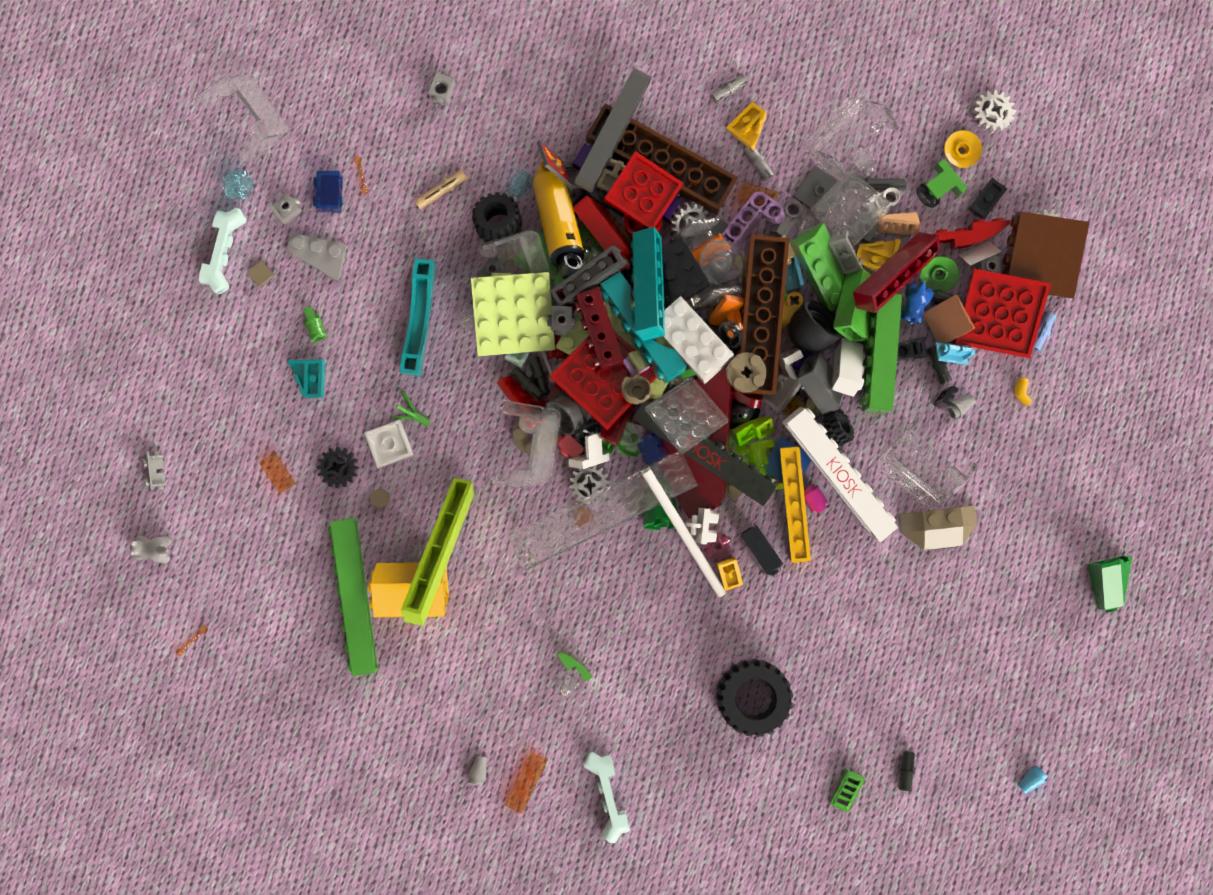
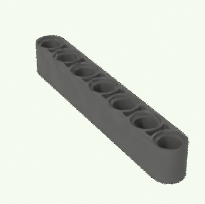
M636 68L632 70L577 175L575 185L593 193L643 98L652 76Z

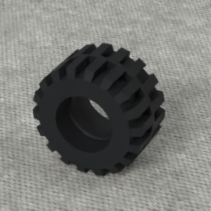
M495 192V195L489 193L487 194L488 197H481V201H477L475 203L476 208L472 210V220L476 232L487 244L491 242V245L499 243V246L503 245L504 242L508 244L511 242L510 239L513 238L515 240L517 238L516 233L520 234L522 217L516 201L514 202V198L508 197L505 193L502 195L499 192ZM493 216H506V218L499 223L488 222Z

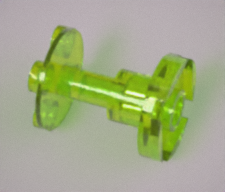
M773 439L736 447L737 454L747 453L749 464L752 463L760 469L759 472L764 476L767 474L765 465L769 464L766 449L775 447ZM779 483L776 490L784 489L783 483Z

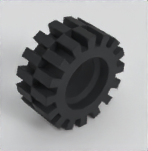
M841 409L823 416V427L826 428L828 438H832L838 447L853 441V427L850 425L847 415H844Z

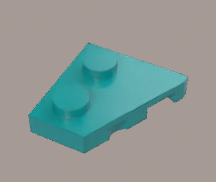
M288 360L287 363L294 372L295 381L300 386L299 390L303 398H324L325 360Z

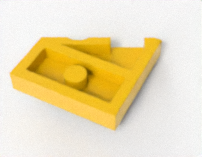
M752 101L726 127L727 132L753 151L767 116L766 111Z
M901 239L860 244L856 256L858 259H862V267L877 271L898 251Z

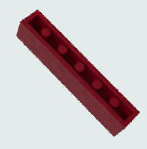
M918 232L853 291L856 309L876 313L941 252L939 235Z

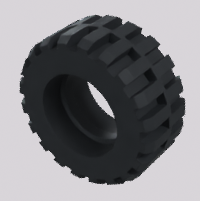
M751 659L747 661L742 660L736 665L733 664L727 672L723 673V678L721 681L719 680L717 685V706L722 717L730 727L739 733H744L746 736L752 737V735H757V737H761L765 733H774V729L777 727L780 729L783 726L782 722L788 719L790 716L789 710L793 706L791 702L793 692L790 689L789 681L779 669L766 661ZM750 679L764 681L772 691L770 707L764 713L757 716L745 714L739 709L736 702L738 688Z

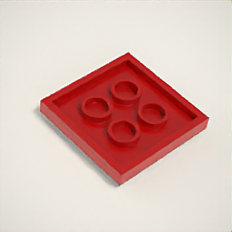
M635 151L604 198V201L646 229L656 227L684 183Z

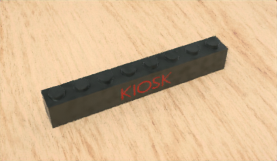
M648 399L642 403L633 417L635 421L763 507L766 505L778 487V484L775 483L777 481L769 474L764 476L759 472L760 469L752 463L746 464L742 461V456L735 452L731 454L726 450L727 447L719 441L713 442L709 439L711 437L709 434L702 430L698 432L693 428L694 425L686 419L684 421L677 418L678 414L669 408L665 410L661 407L662 403L656 399Z

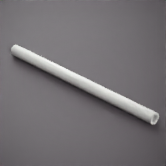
M650 468L643 470V477L718 597H722L726 593L725 589Z

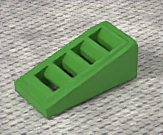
M845 768L830 805L848 813L865 778ZM848 778L856 780V784L847 781ZM845 784L852 787L853 790L850 791L844 788ZM843 791L849 794L850 797L847 798L841 795L840 793ZM840 798L846 801L847 804H841L837 802V799Z

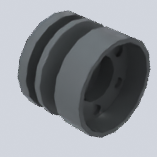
M564 391L546 403L545 409L549 420L555 428L565 435L574 434L583 424L593 418Z

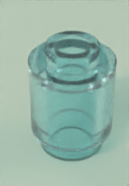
M523 169L516 171L507 186V192L520 199L521 196L525 195L533 181L530 178L531 174Z

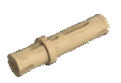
M460 169L449 178L445 177L443 182L414 201L419 209L422 210L451 190L452 192L454 187L468 178Z

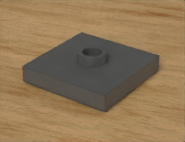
M814 166L793 198L822 218H825L846 186L817 166Z

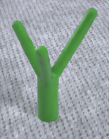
M402 391L401 393L411 411L397 404L396 408L408 415H395L393 418L414 419L428 427L431 420L417 413L405 391Z

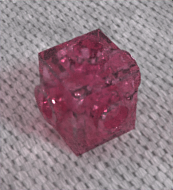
M717 532L716 542L703 544L705 547L703 551L709 559L713 557L719 563L732 553L733 549L729 545L731 543L729 538L724 533L721 535ZM716 542L720 545L717 550L714 548Z

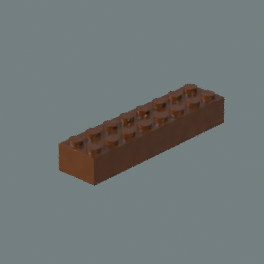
M606 103L604 104L586 135V143L594 145L613 107ZM633 118L629 122L612 155L615 159L627 164L635 151L684 183L677 194L696 204L702 205L703 208L715 215L719 214L738 179L737 176Z
M750 234L746 237L741 297H743L744 304L740 309L743 329L741 330L743 340L736 347V355L747 352L760 356L766 367V378L764 384L755 391L744 393L737 391L733 387L732 392L765 396L776 395L790 238ZM744 367V371H741V374L749 378L751 371Z

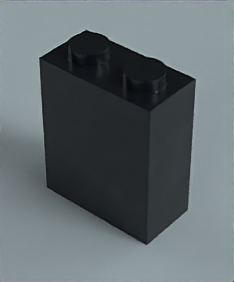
M752 525L737 536L764 575L773 576L781 571L780 566L783 565V562L757 525Z

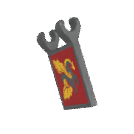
M540 140L537 141L545 167L568 186L571 195H575L573 189L579 188L581 190L582 188L574 184L575 180L569 179L567 169L574 171L573 164L563 161Z

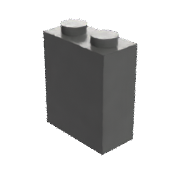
M820 351L804 359L797 380L820 412L824 414L839 408L843 393L832 390L833 368Z

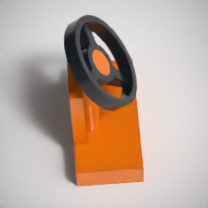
M725 294L710 315L709 324L720 326L719 337L727 347L735 348L743 340L741 331L743 324L740 309L744 304L743 297ZM723 328L726 330V335L729 338V342H727L724 338ZM739 336L738 343L733 345L734 340Z

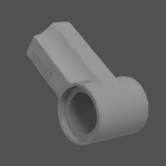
M790 201L786 204L784 208V221L780 224H775L770 231L774 236L782 237L786 235L787 237L802 212V206L799 202ZM794 208L797 214L791 215L788 209Z

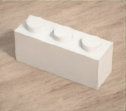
M844 338L840 340L834 353L832 390L854 397L857 390L862 389L864 384L862 375L865 366H862L865 359L863 344L850 342Z

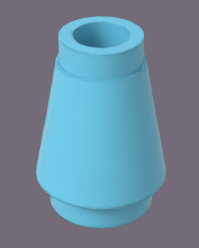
M1036 765L1034 768H1030L1018 786L1027 794L1044 784L1048 776Z

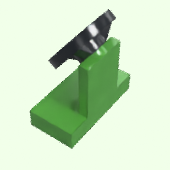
M943 159L934 167L939 175L929 183H923L918 186L916 193L919 200L925 206L934 208L939 204L940 198L948 191L952 190L958 197L968 188L946 160ZM921 192L924 194L925 198L929 200V202H927L923 198Z

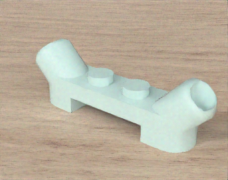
M234 208L229 212L218 210L212 227L218 231L210 265L202 263L199 282L210 285L216 294L226 292L230 286L222 274V269L228 262V255L226 254L228 247L230 248L233 243L232 231L247 221L244 213L239 208Z
M591 752L587 755L583 765L584 768L600 777V782L597 783L600 794L604 793L606 801H602L605 813L609 812L610 815L601 834L606 841L616 843L621 833L630 831L626 811H617L609 777L615 775L614 765L610 754L600 757Z

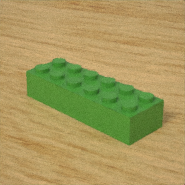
M895 294L876 313L870 312L869 340L864 342L867 358L864 359L862 365L866 369L865 377H862L864 379L862 387L864 388V394L860 396L859 402L862 412L886 414L893 410L902 303L901 294Z

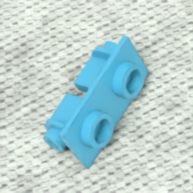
M935 343L938 361L968 365V358L975 354V350L971 346Z

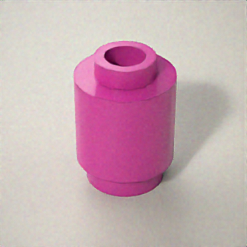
M812 484L804 489L805 502L811 512L816 511L819 513L827 508L825 504L828 501L819 487Z

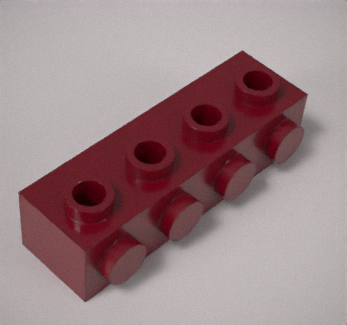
M599 287L576 294L574 306L576 312L581 313V327L583 331H587L589 336L586 338L589 349L594 351L595 356H592L595 367H599L600 372L623 366L624 359Z

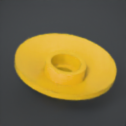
M965 130L957 131L946 140L944 153L952 165L959 168H968L976 164L980 159L982 144L974 133ZM959 148H963L965 153L960 154Z

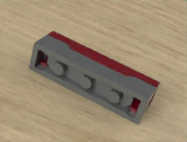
M612 245L550 291L559 306L572 307L574 306V301H576V294L600 287V283L623 271L630 264L621 249Z

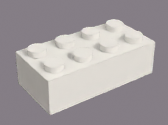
M681 296L664 310L665 336L661 337L672 349L677 351L682 360L704 384L707 383L732 360L734 354Z

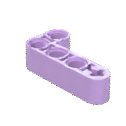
M763 192L754 193L722 233V237L730 247V251L720 257L723 259L732 258L763 217L773 224L782 223L785 219V212L782 206ZM765 200L761 206H757L758 201ZM779 210L777 216H771L773 211ZM748 215H753L750 221H745ZM741 230L738 236H733L735 231Z

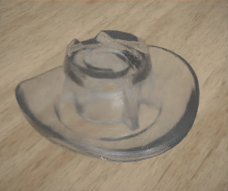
M725 240L711 241L704 247L700 255V268L706 278L714 283H726L734 280L740 275L744 267V259L740 250L734 244Z

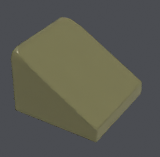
M639 350L632 351L627 355L626 359L636 373L649 366Z

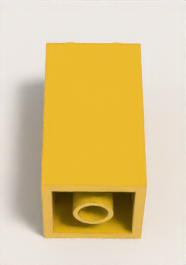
M420 562L376 563L375 570L371 571V581H368V593L372 595V598H370V609H373L374 617H403L401 608ZM447 566L427 617H445L449 597Z

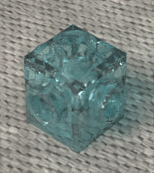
M234 170L230 173H224L222 185L227 199H245L250 197L251 190L254 189L253 179L249 178L247 171Z

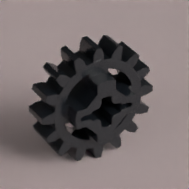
M336 447L335 451L329 448V454L323 452L324 458L318 459L321 465L316 466V468L320 469L321 472L317 475L324 477L322 479L323 483L329 481V487H332L334 484L337 489H340L341 484L343 487H347V482H354L353 476L358 477V474L355 473V470L360 469V467L355 466L358 459H352L354 453L350 452L347 454L348 449L346 448L342 452L340 447ZM338 455H343L347 460L341 461ZM336 463L342 465L339 471L334 470L337 467ZM350 468L349 474L346 476V471ZM329 475H336L338 480L331 479Z

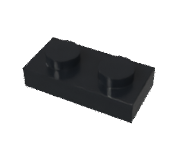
M992 177L968 209L981 219H985L1008 188Z

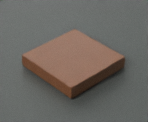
M954 295L924 312V318L936 341L939 343H949L975 329L958 295Z

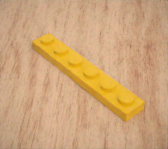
M781 447L780 456L791 562L811 561L800 447Z

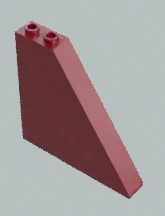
M726 365L707 383L704 384L698 378L663 399L660 403H662L661 407L665 410L669 408L678 414L677 418L684 421L686 419L694 425L693 428L698 432L702 430L711 436L709 439L713 442L719 441L724 444L728 451L733 386L727 381ZM633 418L631 419L689 519L692 518V515L698 516L699 508L708 509L711 507L714 510L722 505L721 501L725 499V480L642 426Z

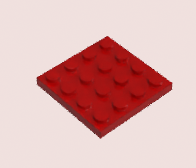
M973 268L963 306L975 329L955 339L954 343L1031 358L1051 283Z
M614 331L623 359H625L635 349ZM585 339L549 378L604 429L608 430L632 405L624 399L621 392V383L624 377H630L631 375L624 364L623 366L600 372L599 367H595L592 356H595L594 351L589 349ZM648 364L650 368L639 375L645 377L652 384L657 377L654 373V367Z

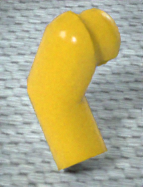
M1022 377L1015 383L1014 395L1026 407L1032 400L1026 394L1029 380Z

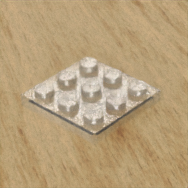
M849 169L810 209V212L821 222H824L833 232L838 231L841 235L847 229L849 233L848 239L852 247H854L893 207V204Z
M692 376L645 407V411L681 455L728 423V418Z

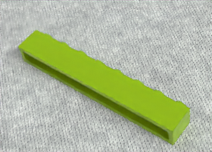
M453 478L402 605L401 612L404 622L424 626L474 496L472 481Z

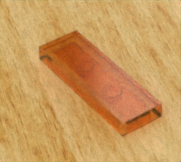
M530 752L505 806L523 814L548 762L547 759Z

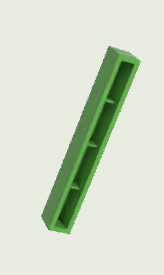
M357 518L331 521L328 532L330 538H333L331 553L336 559L334 573L335 576H338L339 581L336 588L338 595H341L339 609L340 613L344 616L342 630L343 633H346L347 637L345 650L346 653H349L350 658L347 662L348 671L352 672V676L376 673L378 671Z

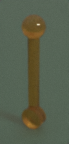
M358 156L355 157L354 161L358 165L362 183L361 192L368 194L369 189L366 187L361 166L362 159Z
M202 626L200 631L182 648L176 650V655H183L185 649L203 633L208 632V627Z

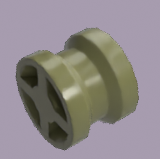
M808 395L802 408L810 409L816 418L820 410Z

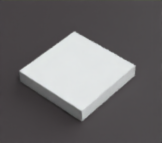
M401 419L364 433L378 469L414 455Z

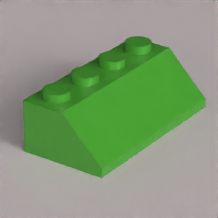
M821 222L792 240L790 244L819 303L825 306L827 310L832 311L838 307L845 275L828 244L831 238L824 222Z

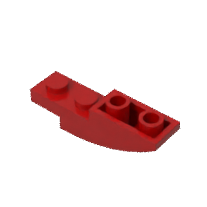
M994 218L992 221L986 222L984 219L973 220L967 227L968 230L966 228H957L955 231L948 232L947 229L936 230L934 235H939L940 243H950L951 250L963 249L989 240L1011 223L1010 220H1004L1003 218Z

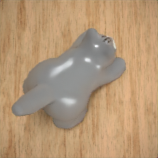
M165 535L153 539L137 536L135 541L131 542L130 554L136 560L151 559L156 563L166 564L170 561L167 553L169 552L168 546L172 543V540L169 536Z

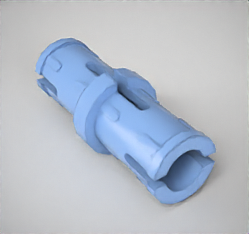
M1050 312L1044 313L1034 343V350L1041 351L1046 337H1049L1051 333L1050 329L1056 319V315Z

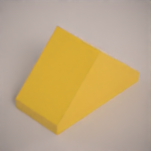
M730 557L715 563L725 591L743 585L736 557Z

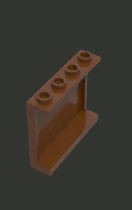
M1015 212L1011 219L1012 232L1007 239V246L1009 247L1008 253L1005 254L1003 259L1005 268L1002 274L1049 282L1051 286L1048 295L1074 299L1090 222L1028 212Z

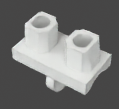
M699 508L698 516L692 515V522H686V526L691 527L690 534L696 535V543L707 544V542H716V531L708 530L709 523L718 522L719 513L710 511L707 508Z

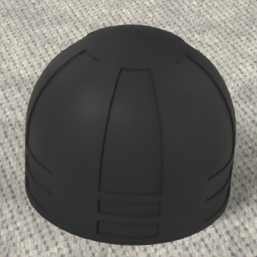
M806 300L795 311L789 322L791 341L798 349L806 353L825 351L842 335L833 328L835 316L825 306L814 300Z

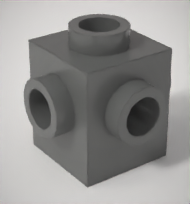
M552 306L551 315H548L547 326L551 327V332H555V335H567V332H571V327L575 328V316H572V307ZM563 319L564 323H559L558 320Z

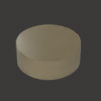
M383 489L373 491L370 496L371 504L376 508L386 507L390 502L389 493Z

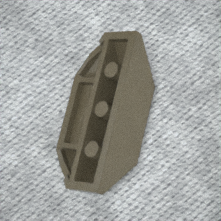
M975 505L898 514L901 533L923 550L963 546L977 526Z

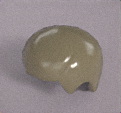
M638 374L624 377L621 383V392L627 402L640 404L647 401L651 395V384L645 377Z

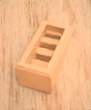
M917 212L879 215L877 231L880 233L916 235L920 224Z

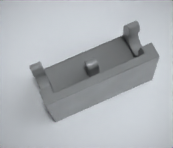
M847 229L841 235L838 231L833 232L828 243L844 275L862 270L863 264L862 259H858L848 239L849 233Z

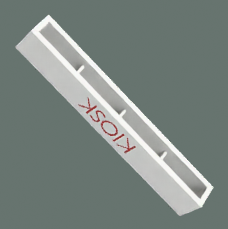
M799 407L782 423L873 539L882 542L898 528L894 523L896 521L891 513H886L883 509L884 504L882 501L871 494L873 490L867 483L861 481V474L855 468L852 469L848 464L850 460L845 454H840L837 450V443L832 438L829 439L826 436V429L820 423L817 424L815 422V415L808 408Z

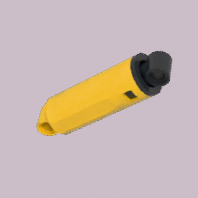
M542 160L534 174L535 178L533 179L532 186L550 262L554 267H557L559 276L567 279L581 268L585 254L568 186L547 169Z

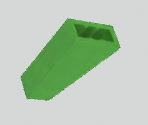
M865 269L845 275L833 328L850 342L869 340L870 311L856 309L853 291L871 276Z

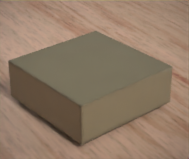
M262 260L247 272L259 287H262L275 276Z

